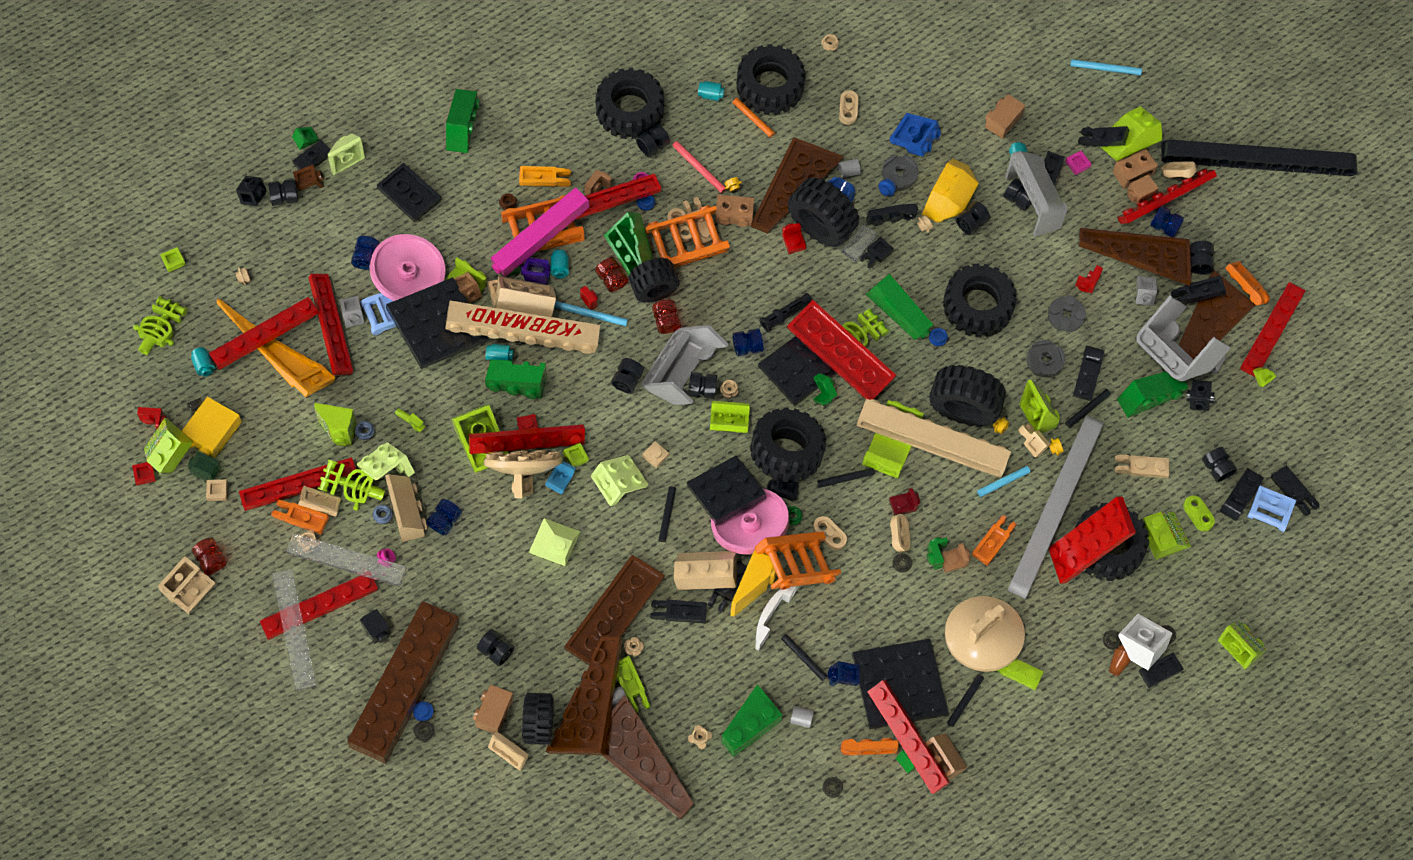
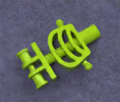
M159 296L156 305H152V310L161 316H146L143 318L140 326L137 324L133 326L134 330H138L139 337L144 339L138 350L148 355L154 344L164 347L168 343V345L173 346L174 341L171 338L174 332L168 320L171 319L181 323V316L184 317L186 315L187 307L180 306L178 302L172 304L171 299L166 300Z
M871 308L866 310L863 315L862 313L858 315L857 320L863 327L851 321L842 325L860 343V338H862L863 345L866 348L868 344L867 333L877 342L880 338L877 330L881 333L882 337L889 332V329L884 327L883 321H877L879 316L874 315Z
M328 459L327 468L323 470L327 473L325 478H320L322 481L320 487H318L319 490L327 492L329 483H332L333 487L330 494L334 495L337 485H343L345 498L348 501L355 502L353 506L355 511L359 510V503H365L367 496L382 500L385 489L373 486L372 477L360 469H355L347 478H343L341 474L344 464L341 463L338 473H336L334 469L338 463ZM355 473H361L356 481L350 479ZM330 474L336 476L335 481L329 479ZM363 476L367 477L363 483H359ZM347 487L352 489V498L347 494ZM355 490H359V499L355 497Z

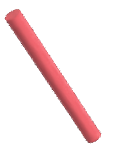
M678 141L673 143L672 146L721 194L726 191V187Z

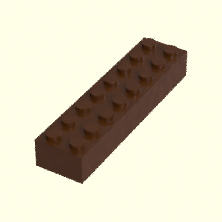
M424 601L421 602L347 740L349 748L384 764L387 763L413 714L415 705L422 697L459 626L458 616Z

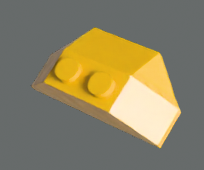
M953 158L947 162L931 191L922 216L926 215L927 218L939 223L957 216L966 209L979 184L968 165Z

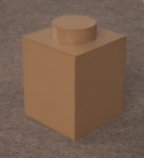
M1148 174L1130 183L1127 195L1137 205L1140 201L1152 199V195L1157 193L1158 187Z

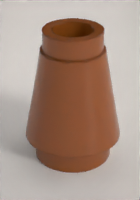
M1119 645L1118 649H1115L1108 670L1115 676H1119L1131 662L1124 646Z

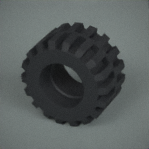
M655 258L645 261L635 267L628 276L636 299L643 303L664 299L675 292L680 285V280L673 263L667 258Z
M527 692L525 695L522 717V740L524 744H550L554 714V698L552 694Z

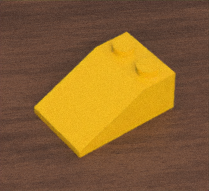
M754 550L732 601L731 616H736L764 593L769 584L772 585L777 574L769 556L757 554Z

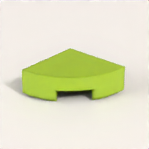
M1260 367L1253 370L1257 383L1261 387H1264L1276 378L1275 373L1269 369Z

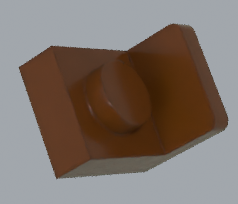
M314 165L293 172L296 187L299 191L313 185H317L319 188L324 187L322 181L324 180V175Z

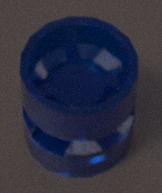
M1161 206L1153 218L1150 227L1158 231L1164 230L1165 235L1174 238L1185 217L1177 213L1171 214L1170 209Z
M359 236L355 243L351 264L358 269L370 270L373 252L380 242L370 236Z
M759 328L748 330L747 333L744 331L732 333L737 357L748 355L749 352L752 354L763 352V340Z
M441 499L435 507L436 512L430 514L426 523L434 531L446 536L453 527L452 522H457L462 511L451 501Z

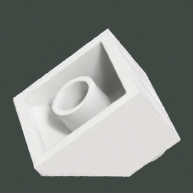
M1137 614L1119 633V638L1130 660L1147 670L1166 651L1172 636V632L1140 614Z

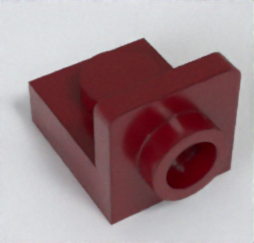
M909 488L907 493L889 497V503L894 516L898 514L904 515L917 511L920 499L918 493H914L913 488Z

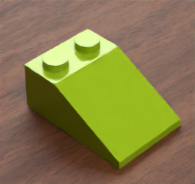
M1141 106L1125 113L1112 126H1127L1129 128L1125 145L1100 146V148L1116 161L1162 141L1161 122Z
M1028 380L1019 403L1028 422L1034 427V431L1039 430L1042 434L1057 428L1060 416L1057 410L1052 408L1049 396L1044 394L1042 388L1034 381Z
M485 404L451 418L474 473L488 468L484 466V458L486 454H492V452L470 454L469 434L500 431L490 405Z

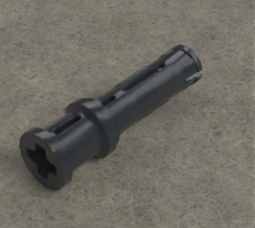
M805 293L780 310L774 309L770 315L759 319L761 326L766 332H770L771 328L776 325H782L786 318L806 307L812 301L811 296Z

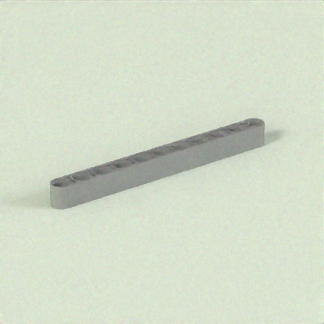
M1086 415L1010 583L1008 592L1026 599L1104 422Z

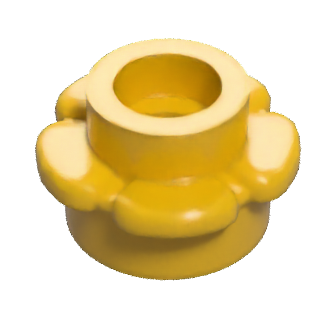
M738 177L731 178L724 183L725 189L730 190V192L740 189L742 181H739Z
M1006 417L999 418L993 424V428H995L994 433L998 432L1002 435L1010 423L1006 420Z
M1051 438L1049 445L1051 453H1056L1059 456L1060 453L1064 452L1059 438Z

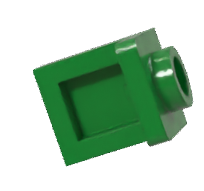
M818 373L813 378L821 393L813 398V400L817 404L827 405L838 394L833 386V380L829 376Z
M941 537L934 538L928 544L927 560L930 565L933 564L934 570L943 567L944 559L940 549L947 547V537L942 539Z

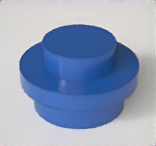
M885 179L878 184V188L881 194L891 197L895 193L896 185L892 180Z
M652 195L637 200V206L644 211L651 210L655 205V199Z
M936 328L930 332L929 341L934 346L946 344L948 335L945 330Z
M425 701L417 703L413 709L415 719L421 722L430 720L433 716L432 705Z

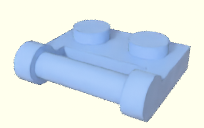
M382 293L360 301L361 308L365 310L371 324L373 335L381 334L385 330L396 327L386 310V304L393 302V300L387 298ZM373 304L377 305L384 321L383 323L378 324L371 307Z
M1259 486L1247 517L1268 523L1284 532L1296 500ZM1257 508H1262L1283 517L1282 521L1257 511Z

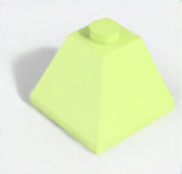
M354 134L340 138L328 153L333 175L365 158L362 140Z
M544 518L529 553L566 566L580 531Z

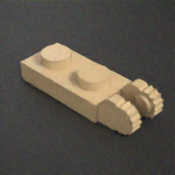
M695 197L693 198V203L697 210L693 212L700 211V208H702L699 198ZM683 201L686 213H693L688 201ZM705 217L694 220L702 245L711 244L713 241Z
M1133 455L1115 456L1116 462L1130 463V467L1116 466V473L1156 478L1169 477V458Z

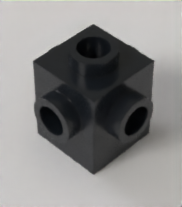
M245 176L236 189L240 203L258 206L267 192L262 178Z
M1192 381V388L1187 391L1186 400L1190 401V409L1209 411L1210 403L1214 404L1215 392H1211L1212 381Z

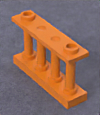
M566 195L519 208H508L501 212L502 223L509 222L513 237L515 238L520 234L516 220L527 218L529 225H531L535 221L534 216L544 214ZM573 220L568 225L567 230L560 231L536 252L585 241L583 226L576 227Z
M710 205L700 208V211L660 223L654 221L647 224L645 228L646 235L652 233L660 258L671 260L674 268L728 252L730 248L728 240L723 242L718 236L712 215L716 213V206L710 207ZM705 217L713 241L712 245L707 247L702 245L694 220ZM688 224L695 244L694 251L687 252L684 249L677 225ZM670 228L678 251L677 256L671 258L667 256L659 232Z
M823 531L766 537L754 547L757 554L766 553L770 557L779 578L771 585L772 589L781 588V590L801 585L830 584L836 580L835 577L841 573V570H829L819 548L820 543L826 539ZM809 548L813 551L821 569L820 572H815L805 549ZM791 550L798 552L807 573H800ZM776 552L784 554L792 575L786 576Z

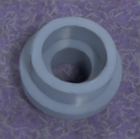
M367 421L360 422L355 428V434L361 440L370 439L375 432L374 426ZM367 429L368 432L362 433V430Z
M379 505L373 511V518L379 524H386L392 519V510L386 505ZM384 512L386 516L380 517V513Z

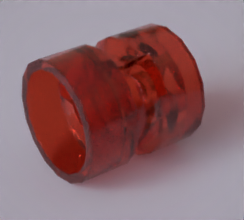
M614 257L603 260L595 268L596 274L610 293L623 288L629 281L628 276Z
M661 300L652 306L657 330L660 334L673 333L681 328L674 300Z
M214 538L203 539L192 548V553L196 560L199 561V565L205 575L214 574L227 565V560L224 554L219 551L220 547Z

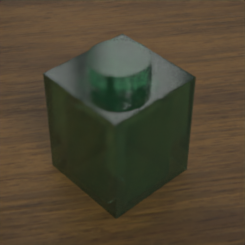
M199 451L195 456L191 457L188 463L191 475L206 482L207 480H214L221 469L218 460Z

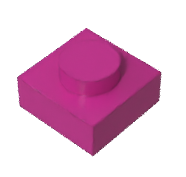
M1082 151L1067 157L1065 161L1075 175L1091 167L1090 161Z

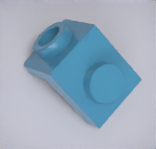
M562 461V464L554 468L545 486L562 495L571 481L576 468Z

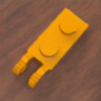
M521 166L519 185H557L559 187H568L571 185V181L568 178L556 177H570L571 170L557 167Z

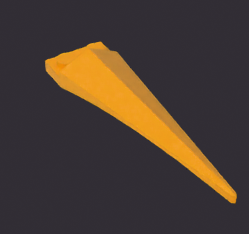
M217 298V304L243 333L256 327L221 299ZM276 339L257 348L291 387H296L305 397L334 383L335 377L323 365L296 352Z

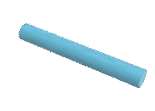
M1025 466L977 490V493L982 497L1030 473V469L1028 466Z

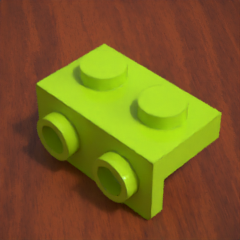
M712 401L710 430L748 433L750 404Z

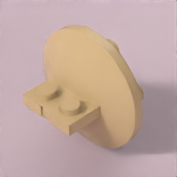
M516 450V452H510V454L492 452V454H486L484 458V466L501 473L514 475L512 492L515 498H524L533 494V474L551 470L562 464L560 452H548L546 454V450H535V452L529 453L528 450Z
M978 596L961 602L952 610L945 626V640L949 651L961 664L973 670L990 672L1005 668L1018 657L1023 648L1025 629L1019 614L1008 603L994 597Z

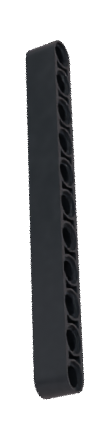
M1164 140L1161 143V161L1164 163L1194 162L1195 165L1240 167L1243 169L1258 168V170L1275 171L1276 169V171L1312 172V174L1354 176L1358 172L1357 156L1354 153L1184 140Z

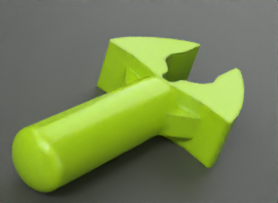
M400 408L395 411V415L411 424L413 430L421 432L426 427L423 425L424 422L414 413L409 415Z

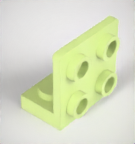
M388 442L379 446L377 450L365 456L357 463L358 468L375 480H378L394 467L400 474L403 473L408 477L415 473L407 456Z
M629 455L600 462L591 474V478L610 506L616 505L625 493L648 486L647 481Z

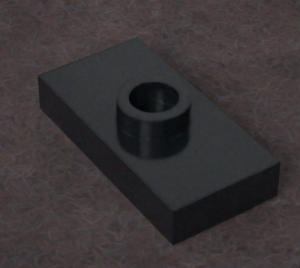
M320 140L292 160L298 170L310 165L317 167L328 159L330 149Z
M1173 652L1157 660L1149 670L1141 668L1138 672L1148 688H1151L1182 672L1184 668Z

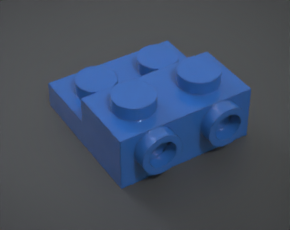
M906 113L889 140L891 144L905 147L908 153L923 157L926 152L929 153L931 151L932 142L934 139H939L941 130L936 120Z

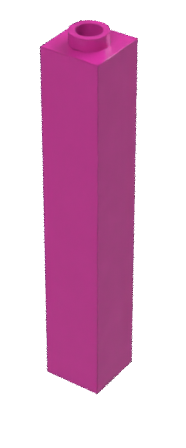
M575 187L491 257L493 264L491 267L497 274L501 273L506 277L589 208L588 199Z

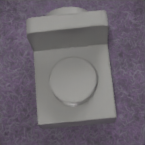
M1137 276L1136 304L1153 306L1157 294L1156 278Z
M358 296L339 300L346 327L364 324Z

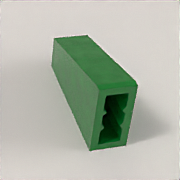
M890 273L865 294L914 340L919 337L923 339L931 332L929 328L933 326V323Z

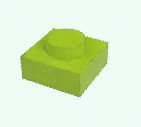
M178 247L160 254L168 273L186 265Z
M581 443L564 449L562 452L567 463L573 467L580 466L589 461Z

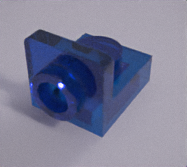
M841 661L836 662L828 670L829 685L834 686L837 683L851 686L859 685L860 665Z

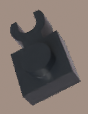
M880 236L867 248L869 253H864L860 261L863 262L865 259H869L870 262L867 267L871 268L875 260L881 263L893 252L894 248Z

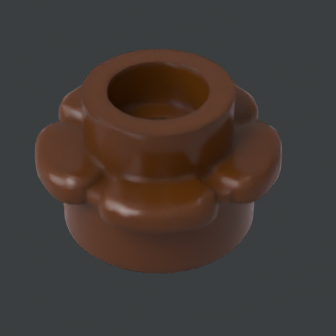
M506 193L499 200V205L503 210L516 208L517 199L514 195Z

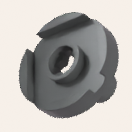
M893 155L884 162L882 169L883 180H892L898 191L907 189L917 181L918 165L909 156ZM896 170H904L903 175L897 174Z
M1072 295L1055 299L1048 310L1050 324L1059 331L1074 332L1078 330L1086 317L1084 306ZM1064 311L1071 313L1070 318L1063 316Z
M1041 340L1032 345L1027 354L1026 361L1029 369L1035 376L1052 377L1061 371L1065 362V354L1060 346L1057 347L1048 340ZM1043 355H1046V357L1050 358L1051 360H1049L1048 362H1044L1042 360Z

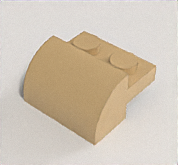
M184 556L158 585V588L171 602L176 603L189 614L212 589L215 582Z

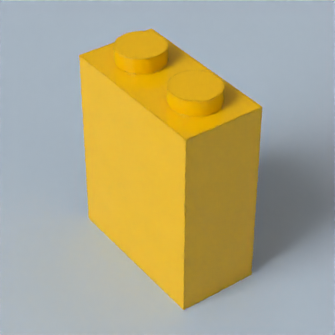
M207 397L183 428L182 432L193 441L190 448L194 446L204 456L209 457L210 455L216 458L242 421L239 414Z

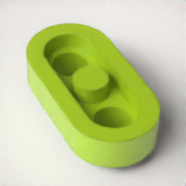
M1195 495L1187 497L1183 504L1185 512L1197 529L1209 531L1215 523L1214 516L1200 497ZM1195 502L1197 506H1193L1191 503ZM1202 518H1206L1208 522H1204Z

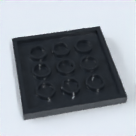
M453 277L386 304V310L421 369L489 340L488 336H473L466 332L455 333L445 329L449 302L468 303L463 293L459 291V286Z
M930 638L852 652L869 730L889 726L868 694V691L882 680L887 681L912 722L948 716Z

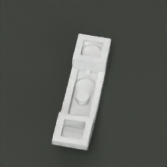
M799 586L790 587L785 590L780 589L769 600L758 623L755 641L756 650L759 651L768 638L770 629L766 627V624L781 600L789 603Z

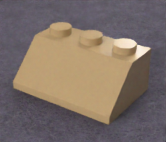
M498 276L495 297L496 308L552 317L556 301L553 286Z
M385 475L402 542L424 537V530L427 529L425 518H420L419 512L423 511L420 500L416 501L415 495L418 494L416 484H411L410 477Z
M731 551L679 553L674 564V581L677 589L736 588L737 553Z

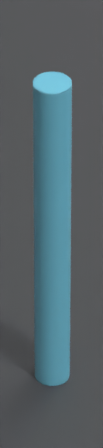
M1071 59L1070 66L1134 75H1141L1142 68L1074 59Z
M555 301L554 308L622 326H626L628 319Z

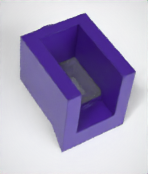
M528 258L521 268V275L524 276L525 281L548 285L551 274L549 260Z

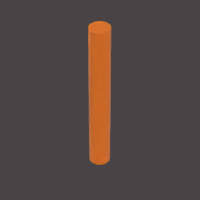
M738 98L734 99L733 104L770 138L775 134Z

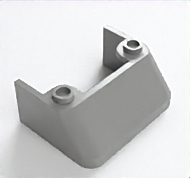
M1018 151L1012 153L1005 179L1009 180L1019 176L1038 215L1033 236L1037 237L1061 229L1067 212V206L1065 202H1062L1045 168L1044 159L1038 154Z
M1169 296L1138 332L1137 343L1174 379L1185 381L1210 372L1231 347L1213 337L1193 360L1174 341L1180 334V326L1175 320L1187 306Z
M710 325L679 328L672 334L642 381V386L647 391L673 405L692 404L693 400L683 388L691 375V371L693 372L699 361L710 359L714 355L716 348L728 347L729 344Z

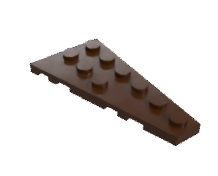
M793 137L751 223V227L768 234L790 213L788 211L789 197L803 181L813 177L824 179L838 166L839 162L843 161L844 156Z
M1088 228L1079 229V247L1190 286V239Z
M1213 270L1209 278L1219 276V274ZM1223 277L1222 280L1226 294L1198 301L1179 343V346L1193 360L1213 337L1221 341L1255 307L1254 302Z
M620 637L600 638L591 657L592 661L587 671H584L582 675L583 680L579 688L576 687L563 714L562 723L559 728H556L553 734L555 737L551 745H548L545 750L548 754L604 755L623 641Z
M624 695L611 711L605 750L602 756L682 820L694 805V802L628 698Z

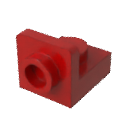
M791 223L782 228V238L788 254L806 250L800 223Z
M1096 265L1094 271H1089L1087 278L1079 275L1075 286L1082 292L1092 294L1103 268Z
M138 407L137 415L140 421L145 424H153L155 422L156 430L164 418H167L161 408Z
M535 414L516 417L519 430L539 428Z

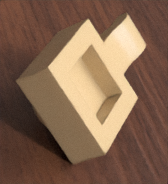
M1030 423L1026 426L1022 425L1018 429L1020 434L1026 438L1023 444L1035 458L1039 457L1049 447L1050 443L1039 430L1034 431V427Z

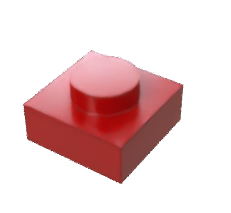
M587 286L581 288L580 298L590 310L597 308L598 297L593 290L590 291Z
M144 462L132 465L137 486L156 481L154 468L151 464Z

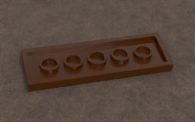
M631 555L566 643L564 650L590 665L591 657L600 638H621L661 584L665 575L634 555Z

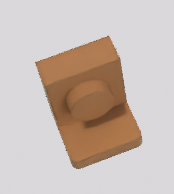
M596 170L585 184L584 194L589 195L598 192L602 185L607 188L612 187V178L606 172Z
M469 272L454 278L459 286V291L461 294L463 293L468 303L481 298L482 295L478 284Z
M963 543L959 544L956 549L941 553L944 559L943 569L945 573L967 567L971 559L969 550L965 549Z

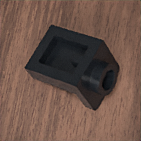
M777 478V480L771 479L767 484V490L793 502L797 499L799 482H793L792 480L782 482L780 478Z

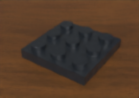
M796 336L758 363V367L794 406L818 389L813 378L818 373L829 376L831 379L837 375L833 369Z
M737 456L686 482L689 490L716 525L766 499L764 490Z

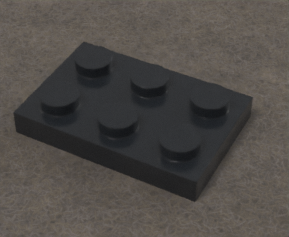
M402 163L377 184V189L414 223L442 200L441 196L405 163Z

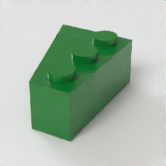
M455 89L446 121V151L468 153L474 121L477 118L476 110H479L480 107L477 91Z
M627 212L603 235L628 275L639 264L653 259L641 213Z
M490 360L485 378V384L489 390L494 392L499 390L506 391L513 396L518 394L525 395L533 400L536 398L542 399L547 380L546 363L533 366L530 365V362H523V365L513 364V361Z
M1165 371L1133 380L1117 398V401L1127 418L1172 399L1177 400L1181 398L1188 386L1185 381H1178Z
M758 684L722 734L721 742L733 757L782 720V713Z

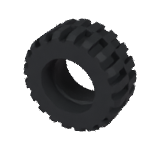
M767 44V47L761 45L756 50L751 49L748 51V55L746 54L742 57L738 65L736 85L741 101H746V106L749 109L753 107L755 112L760 113L762 111L764 115H769L770 113L778 115L780 111L784 113L789 111L790 106L794 108L797 102L801 100L804 92L806 77L804 64L801 60L799 61L797 54H792V50L788 48L783 49V46L780 45L775 47L773 44ZM763 72H776L782 75L787 82L779 87H766L757 82L755 77Z
M628 68V70L619 69L617 73H610L609 78L605 77L601 84L598 85L596 116H598L599 123L603 125L607 132L611 130V135L615 137L621 135L622 139L627 137L636 139L637 136L648 132L656 124L660 125L664 115V91L660 86V82L657 79L653 80V75L650 73L645 74L643 70L638 69L636 71L634 68ZM633 95L643 99L646 105L640 110L627 112L617 108L614 102L622 96Z
M817 177L805 179L789 197L788 211L791 213L792 219L796 221V224L800 223L803 231L821 244L829 247L842 245L859 225L858 211L854 208L852 201L838 187H834L832 183L826 182L824 179H818Z
M975 263L972 267L966 265L962 268V271L959 269L954 273L946 287L943 307L945 308V316H949L948 321L950 324H956L955 329L959 332L961 330L966 331L965 335L968 336L972 333L976 334L975 337H981L982 334L989 337L992 336L993 331L997 334L1001 332L1002 327L1005 328L1009 324L1016 306L1017 292L1013 288V281L1007 279L1008 275L1005 272L1001 273L999 268H991L989 264L979 266V263ZM971 290H982L989 293L995 299L997 306L990 310H977L966 303L963 295Z
M950 365L943 367L936 373L929 400L933 409L938 411L940 415L946 416L949 420L969 426H989L1000 417L1006 398V390L1003 383L998 378H994L990 373L987 374L983 370L974 369L971 366Z
M778 408L772 410V413L767 412L757 421L750 444L751 457L755 461V465L759 469L761 468L765 475L769 474L775 480L780 478L782 482H788L789 480L797 482L800 478L804 480L813 475L821 465L827 440L826 434L823 433V427L818 425V421L814 417L811 418L809 417L810 414L799 412V409L795 408L794 410H789V408L779 410ZM790 439L798 443L803 449L788 451L779 447L774 440Z
M1101 503L1100 507L1094 505L1090 510H1086L1081 518H1079L1075 528L1108 503ZM1128 510L1136 533L1125 540L1127 545L1126 552L1117 555L1107 553L1087 568V574L1091 575L1093 573L1100 580L1102 577H1106L1107 581H1113L1115 577L1120 580L1124 579L1125 575L1130 576L1140 566L1149 546V539L1147 538L1149 533L1148 529H1144L1145 523L1143 519L1139 520L1137 518L1138 514L1135 511L1132 513Z

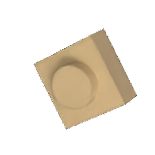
M654 442L642 454V457L656 469L669 456V452L657 442Z
M227 479L207 480V501L227 500Z

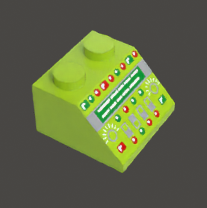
M315 403L314 408L318 422L331 441L338 446L352 445L357 426L353 409Z
M164 418L144 448L146 461L159 473H172L193 444V441L169 419Z
M1160 511L1143 518L1145 523L1144 529H1148L1149 533L1147 537L1149 539V547L1156 560L1191 547L1174 512Z
M1239 620L1227 626L1218 639L1244 669L1248 668L1266 651L1263 642L1255 638L1249 627Z

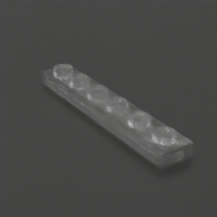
M293 533L287 548V554L398 587L401 586L407 570L406 566L295 533Z
M292 569L272 573L296 691L316 687Z

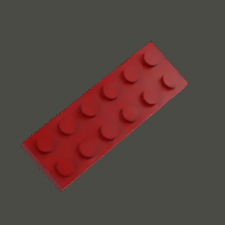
M814 300L787 325L789 331L865 399L874 400L896 377L894 372Z
M1123 496L1114 498L1048 548L1060 584L1069 582L1136 533Z

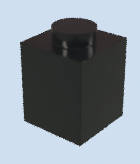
M377 609L360 619L363 629L374 644L377 642L382 643L389 638L391 634L390 627Z

